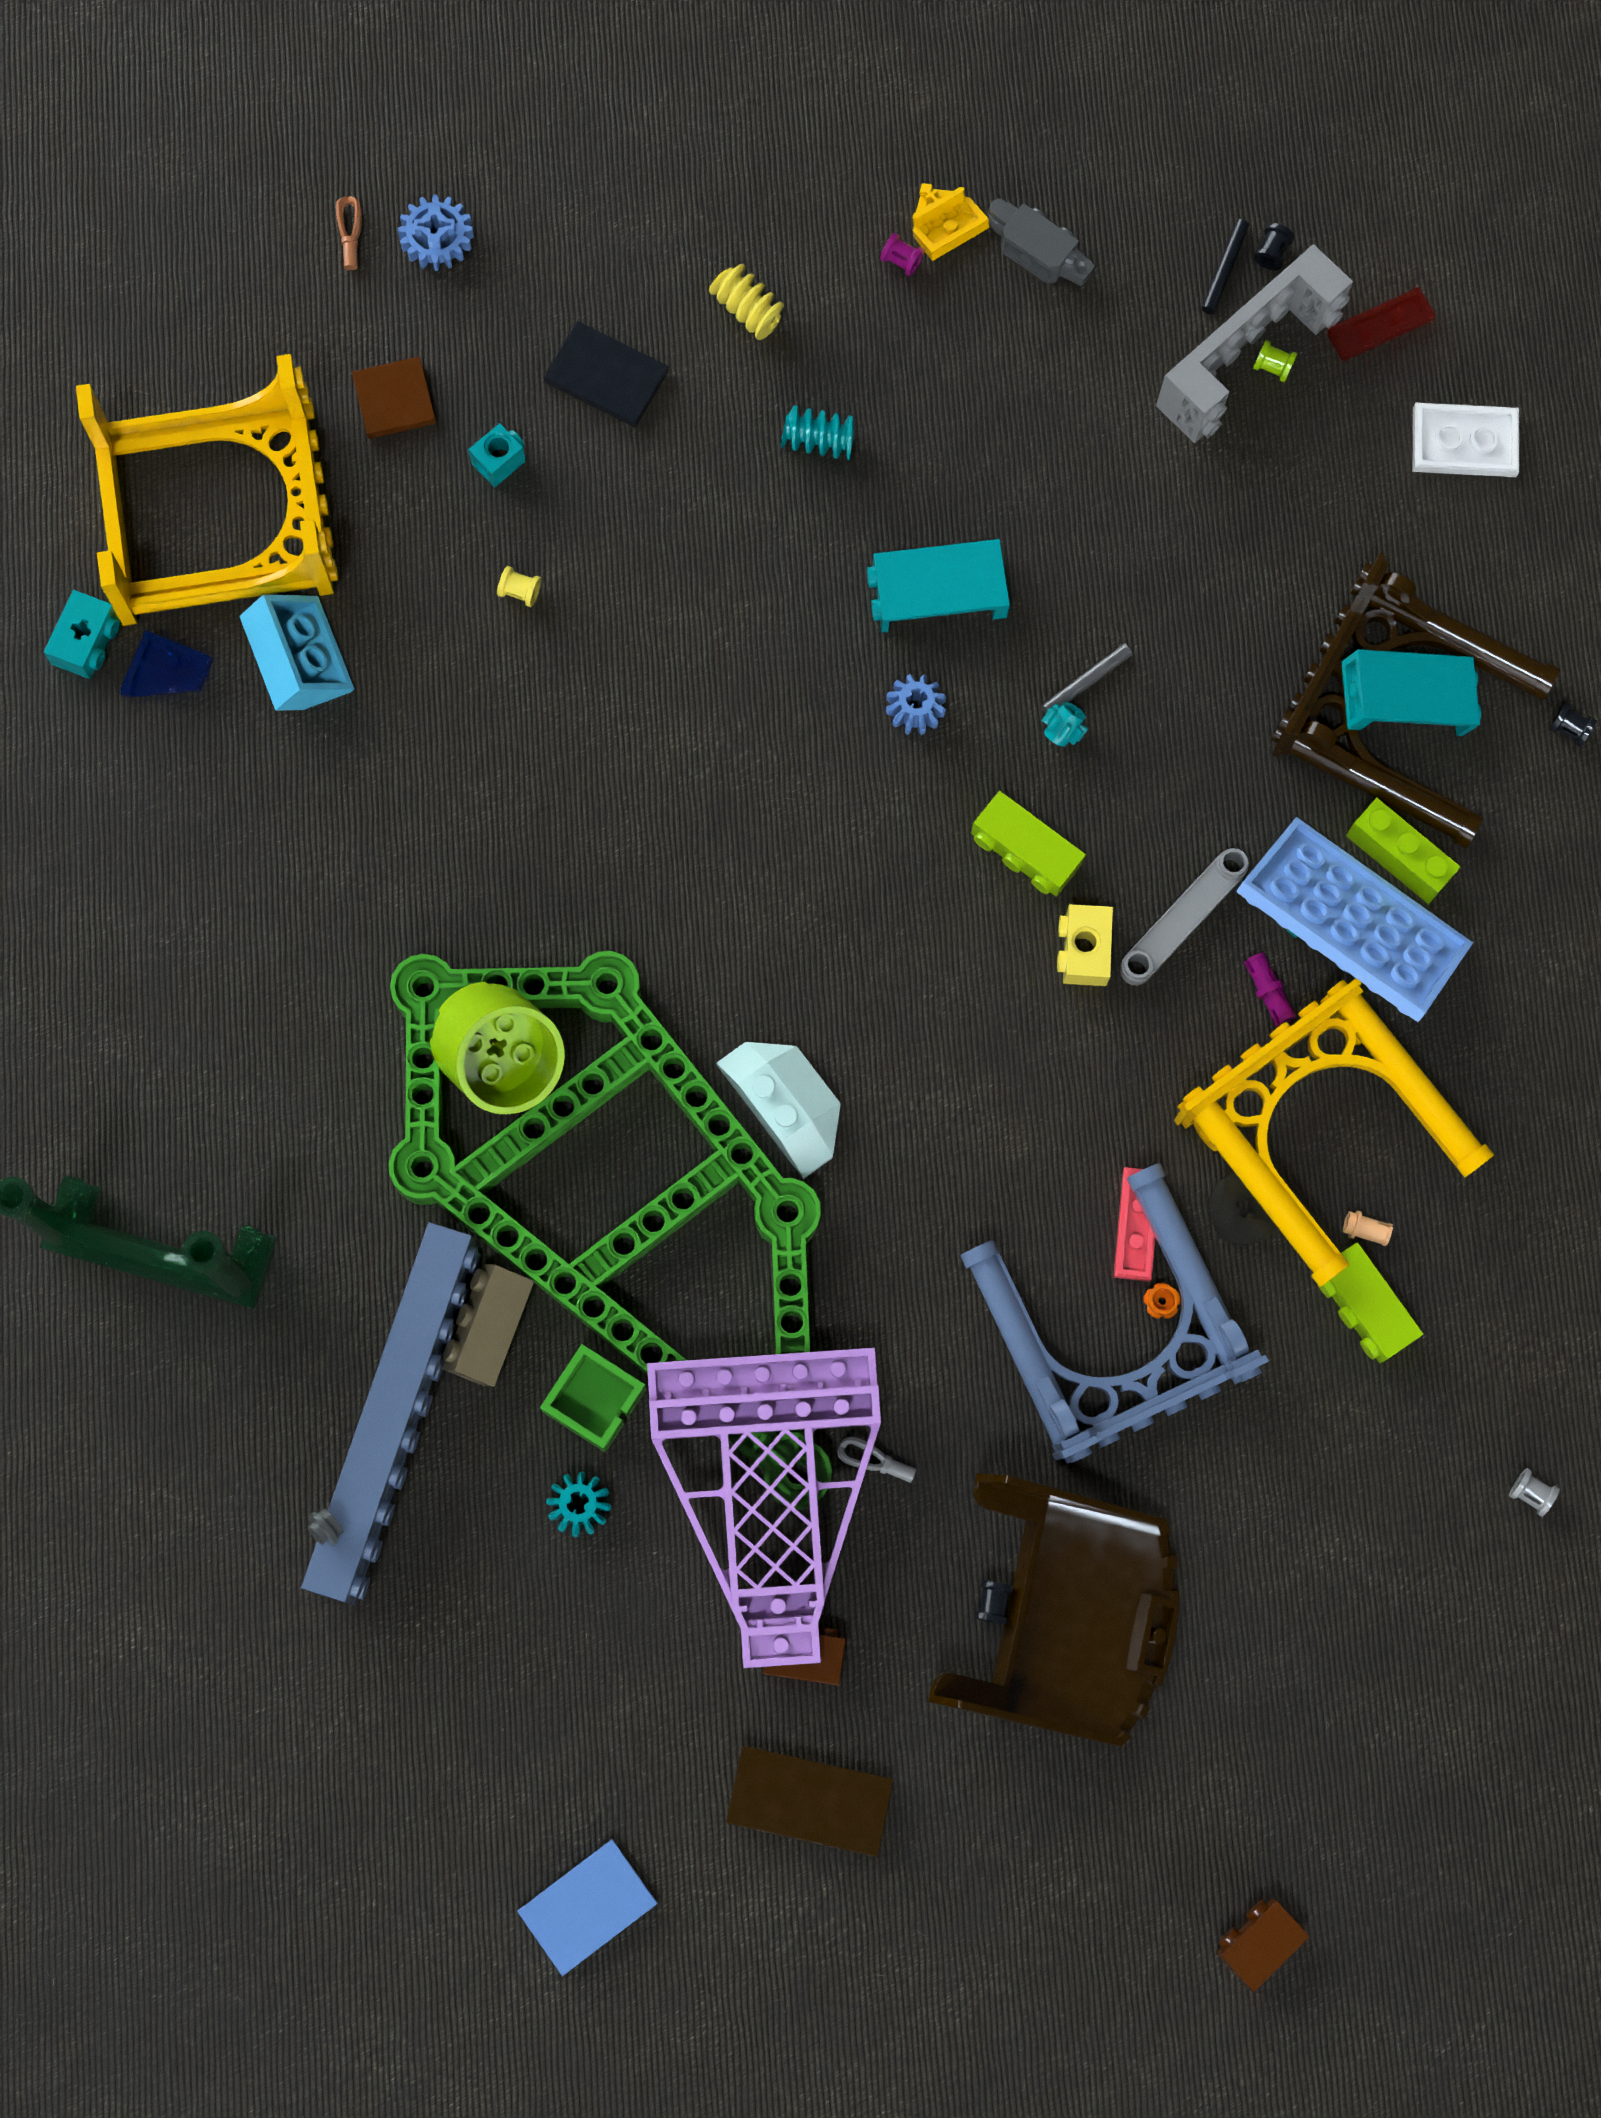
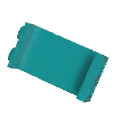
M1000 539L874 553L872 566L867 567L869 588H875L877 598L871 600L873 620L880 621L881 633L889 631V623L891 621L985 610L992 611L993 620L1007 618L1010 604Z
M1358 649L1341 662L1348 730H1362L1373 721L1451 725L1456 727V736H1464L1480 725L1481 707L1478 704L1477 697L1478 674L1474 668L1473 657Z

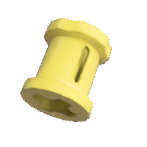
M506 566L500 577L497 596L505 597V595L525 601L526 606L532 607L538 597L542 579L539 576L531 578L514 572L513 567Z

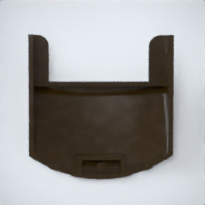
M977 1473L973 1493L980 1507L1026 1520L1012 1585L1014 1592L1010 1595L1006 1614L1008 1623L1004 1625L992 1683L954 1673H943L934 1680L928 1702L1122 1747L1131 1737L1128 1733L1137 1720L1146 1717L1150 1709L1146 1705L1155 1687H1161L1176 1638L1180 1596L1179 1591H1175L1173 1568H1178L1177 1556L1171 1555L1167 1534L1171 1532L1167 1520L1009 1475Z

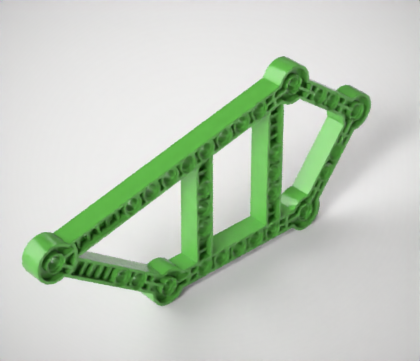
M601 951L588 956L579 967L451 969L442 959L428 954L410 956L398 965L392 974L390 990L397 1009L406 1019L405 1139L392 1151L389 1160V1175L397 1191L405 1199L418 1205L437 1203L648 1376L647 1364L641 1359L643 1351L648 1347H657L662 1351L663 1355L659 1362L687 1360L600 1289L740 1183L755 1202V1226L760 1236L772 1245L776 1354L810 1352L806 1243L817 1232L821 1218L820 1201L815 1191L805 1182L794 1178H783L640 999L639 974L633 962L623 954L613 951ZM605 980L614 981L618 985L616 990L610 994L601 993L598 990V986ZM537 981L544 984V989L537 995H529L525 992L526 986L531 982ZM478 982H486L487 984L503 982L508 987L517 990L536 1008H581L591 1019L603 1023L612 1022L625 1039L459 1164L457 1163L450 1147L443 1142V1072L435 1060H433V1063L428 1068L421 1069L415 1066L419 1056L423 1054L433 1056L430 1038H433L434 1026L440 1014L438 1010L452 994L465 986ZM429 983L434 986V990L429 996L419 997L416 995V990L421 984ZM649 1036H656L662 1040L661 1046L655 1050L645 1049L642 1046V1042ZM671 1064L681 1065L685 1070L681 1077L674 1079L666 1076L664 1071ZM650 1070L715 1153L568 1264L484 1194ZM596 1079L604 1084L603 1089L597 1094L591 1095L584 1091L585 1084L590 1080ZM421 1090L434 1092L433 1099L428 1104L420 1105L415 1102V1097ZM693 1092H700L707 1097V1101L700 1107H693L687 1103V1097ZM567 1101L574 1105L573 1112L568 1116L561 1117L554 1112L555 1107L561 1102ZM722 1120L730 1128L726 1134L717 1136L710 1132L709 1127L714 1121ZM538 1123L545 1127L543 1135L537 1139H531L525 1135L526 1129L532 1124ZM747 1149L751 1152L752 1159L746 1164L736 1163L731 1157L735 1150ZM426 1161L433 1164V1171L427 1177L421 1178L415 1175V1168L419 1163ZM680 1193H687L693 1197L694 1202L687 1209H679L673 1204L674 1198ZM787 1205L795 1208L798 1213L797 1218L791 1222L780 1220L777 1216V1211L782 1206ZM480 1207L489 1209L490 1217L486 1222L475 1224L471 1221V1214L475 1209ZM652 1215L660 1216L665 1222L661 1230L657 1232H650L644 1228L645 1220ZM511 1230L519 1234L515 1245L503 1247L499 1244V1238L505 1231ZM621 1238H629L634 1241L635 1247L631 1253L622 1255L614 1250L615 1243ZM533 1254L545 1255L547 1263L544 1268L535 1271L527 1267V1262ZM562 1277H571L576 1281V1286L572 1292L561 1294L556 1290L558 1280ZM790 1278L798 1281L801 1286L799 1293L793 1296L783 1294L780 1290V1284L785 1279ZM592 1300H599L605 1305L603 1313L595 1318L587 1316L584 1313L586 1304ZM793 1315L798 1317L802 1321V1328L796 1333L784 1331L781 1322L786 1316ZM627 1323L633 1327L634 1332L630 1339L619 1341L613 1337V1330L618 1324ZM804 1430L790 1431L805 1444ZM776 1432L751 1433L767 1448L778 1436ZM785 1433L771 1451L785 1464L789 1465L803 1448ZM743 1434L728 1435L729 1443L734 1445ZM748 1436L737 1447L740 1452L754 1463L764 1452ZM813 1436L816 1479L821 1483L831 1482L832 1474L829 1458L820 1446L814 1444ZM806 1452L794 1465L799 1464L807 1469ZM768 1454L758 1465L764 1470V1481L769 1486L785 1470ZM786 1474L775 1486L774 1490L791 1504L805 1486L790 1482ZM828 1489L818 1491L817 1503L823 1499ZM808 1491L794 1506L796 1510L809 1508ZM769 1493L770 1496L773 1498V1500H774L776 1503H778V1504L782 1505L783 1507L787 1508V1507H786L781 1501H779L773 1494Z

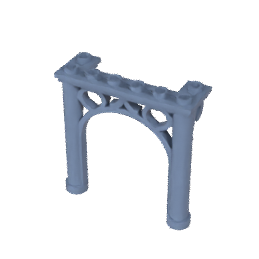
M1161 1163L1145 1168L1129 1176L1127 1180L1177 1281L1181 1295V1314L1177 1329L1168 1345L1152 1361L1133 1372L1114 1377H1091L1073 1372L1059 1364L1042 1344L1000 1256L995 1241H988L960 1255L966 1269L970 1268L1053 1442L1052 1447L1055 1452L1052 1453L1054 1461L1065 1459L1068 1464L1092 1454L1089 1446L1096 1443L1099 1444L1100 1448L1121 1439L1118 1432L1129 1426L1132 1427L1134 1432L1155 1423L1152 1416L1165 1410L1167 1416L1188 1407L1185 1400L1197 1394L1201 1400L1220 1392L1221 1389L1218 1384L1226 1380L1232 1379L1233 1383L1237 1384L1251 1379L1262 1373L1259 1366L1269 1362L1267 1356H1261L1259 1350L1249 1352L1247 1341L1238 1324L1231 1318L1164 1180L1166 1174ZM1193 1308L1208 1339L1201 1335L1187 1334ZM1182 1343H1195L1204 1349L1206 1357L1202 1366L1192 1371H1184L1178 1366L1176 1353ZM1215 1356H1217L1221 1366L1211 1370L1215 1363ZM1167 1361L1168 1369L1173 1375L1188 1381L1158 1395L1156 1389L1157 1381L1160 1375L1166 1371L1162 1365ZM1054 1374L1078 1385L1070 1397L1069 1406ZM1148 1375L1145 1385L1133 1382ZM1119 1386L1120 1392H1135L1144 1402L1114 1416L1119 1400L1117 1392L1112 1387ZM1088 1387L1104 1391L1109 1399L1106 1411L1095 1417L1085 1416L1078 1406L1081 1395ZM1076 1421L1091 1427L1080 1431Z

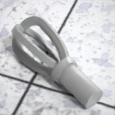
M856 1437L843 1439L838 1448L839 1459L848 1465L859 1468L861 1461L849 1457L845 1453V1448L847 1445L853 1444L865 1449L867 1442ZM873 1446L871 1454L880 1460V1464L868 1463L866 1470H880L882 1474L887 1473L907 1482H912L916 1472L915 1468L893 1460L891 1456H885L878 1448Z

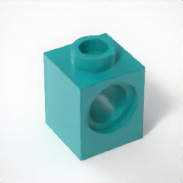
M500 423L468 449L471 464L494 488L526 462L523 440L514 430L508 432ZM497 450L508 452L503 457L492 456L493 452Z

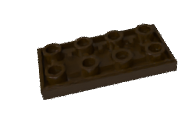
M742 1746L726 1824L878 1857L893 1779Z

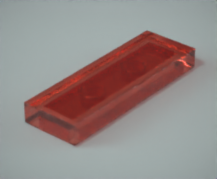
M1417 287L1328 329L1327 335L1344 362L1433 321L1435 313L1420 288Z

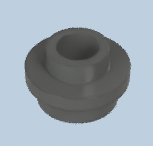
M322 1509L319 1513L313 1512L308 1516L311 1524L307 1528L313 1538L321 1545L327 1542L329 1545L334 1546L338 1542L337 1537L343 1533V1529L335 1517L326 1509Z

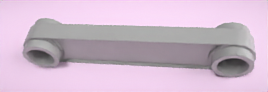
M1231 848L1220 853L1134 945L1120 964L1121 977L1125 982L1130 985H1141L1147 982L1243 879L1249 867L1247 856L1243 851ZM1233 860L1239 865L1240 871H1228L1224 867L1223 862ZM1132 961L1140 962L1145 967L1146 972L1140 975L1134 974L1129 970L1128 963Z

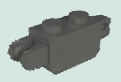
M1002 198L991 201L988 211L989 226L1002 236L1000 244L1002 254L1046 284L1055 283L1060 277H1063L1082 287L1091 277L1095 265L1078 250L1079 240L1075 238L1070 230L1058 227L1049 221L1042 211L1036 208L1032 209L1024 203L1018 209L1011 203L1002 200Z

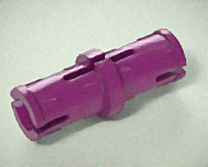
M1261 952L1244 961L1243 964L1257 988L1255 993L1259 1000H1263L1275 1027L1295 1019L1297 1015L1294 1013L1283 991L1285 986L1282 980L1277 979L1265 953Z

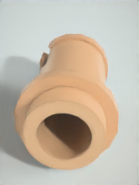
M1359 1210L1355 1213L1349 1211L1344 1221L1343 1233L1348 1234V1237L1354 1239L1356 1236L1379 1243L1382 1246H1387L1392 1234L1393 1224L1362 1216V1211Z

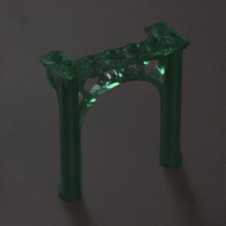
M70 1175L63 1177L57 1192L56 1201L49 1204L34 1193L33 1188L21 1178L7 1177L0 1181V1214L10 1219H16L40 1236L42 1242L39 1248L251 1309L255 1307L277 1240L276 1237L263 1234L260 1229L250 1226L240 1227L232 1254L225 1250L222 1241L216 1235L208 1231H198L191 1234L185 1240L183 1248L179 1249L89 1223L100 1188L84 1183L81 1178Z

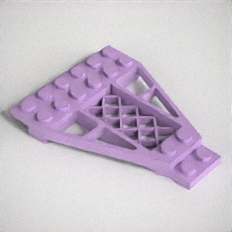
M875 1348L647 1363L651 1439L741 1628L743 1668L821 1663L818 1622L881 1424ZM868 1426L870 1433L855 1481L829 1483L817 1481L815 1475L813 1432L816 1429ZM804 1430L805 1444L790 1431ZM781 1431L768 1448L751 1434ZM785 1433L803 1448L789 1465L785 1464L771 1451ZM743 1434L729 1450L728 1435ZM747 1436L764 1450L750 1468L733 1454ZM718 1437L721 1441L722 1488L714 1491L685 1493L663 1448V1441L678 1438ZM805 1452L808 1483L791 1469ZM767 1454L785 1469L771 1486L753 1472ZM730 1457L746 1471L733 1488L731 1487ZM788 1472L805 1486L791 1504L774 1490L775 1486ZM749 1475L767 1489L753 1507L735 1492ZM850 1487V1497L830 1560L827 1563H822L817 1493L821 1489ZM807 1491L810 1521L794 1508ZM769 1493L773 1494L787 1507L773 1525L756 1511V1508ZM718 1496L725 1501L728 1570L720 1568L689 1503L690 1498ZM732 1496L749 1510L735 1528ZM790 1511L808 1525L794 1543L776 1529ZM752 1513L770 1528L755 1546L737 1531ZM810 1530L813 1560L797 1547ZM772 1532L776 1533L790 1546L776 1564L758 1549ZM735 1535L752 1549L738 1566L736 1563ZM793 1549L811 1564L796 1582L779 1568ZM755 1552L772 1566L758 1585L740 1570ZM814 1568L815 1584L800 1585ZM775 1570L792 1584L762 1587ZM737 1573L754 1588L738 1589Z

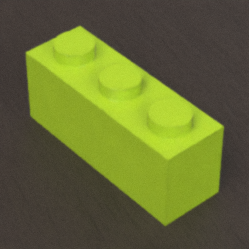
M1000 790L972 826L971 834L974 836L973 839L981 848L986 851L994 850L1003 857L1002 861L1009 869L1016 873L1022 871L1032 879L1031 883L1036 889L1044 894L1050 892L1055 897L1060 894L1079 870L1086 856L1085 853Z
M1377 797L1354 822L1346 834V837L1428 905L1460 868L1456 862Z
M1357 1242L1341 1253L1350 1265L1319 1288L1327 1298L1333 1297L1340 1307L1338 1314L1345 1325L1350 1329L1354 1327L1362 1338L1360 1345L1368 1357L1372 1360L1376 1358L1381 1364L1424 1334Z

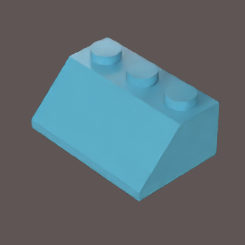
M262 595L239 616L275 711L305 710L351 693L354 690L318 596Z

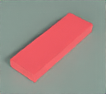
M1124 1167L1113 1278L1150 1282L1152 1280L1155 1235L1127 1180L1129 1176L1143 1169Z

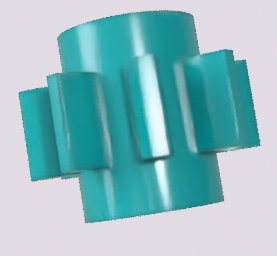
M1064 702L1061 707L1058 704L1050 707L1041 720L1048 725L1044 730L1045 736L1061 747H1065L1068 742L1075 745L1088 730V727L1082 724L1086 718L1084 712L1069 702Z

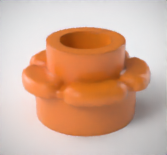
M1157 1283L1153 1289L1146 1291L1144 1303L1147 1305V1312L1156 1319L1161 1317L1169 1319L1178 1312L1177 1306L1181 1302L1180 1295L1169 1284ZM1160 1298L1165 1299L1166 1302L1164 1305H1161L1159 1303Z

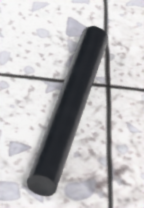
M1238 219L1235 223L1202 305V311L1207 314H1214L1248 230L1249 223L1243 219Z

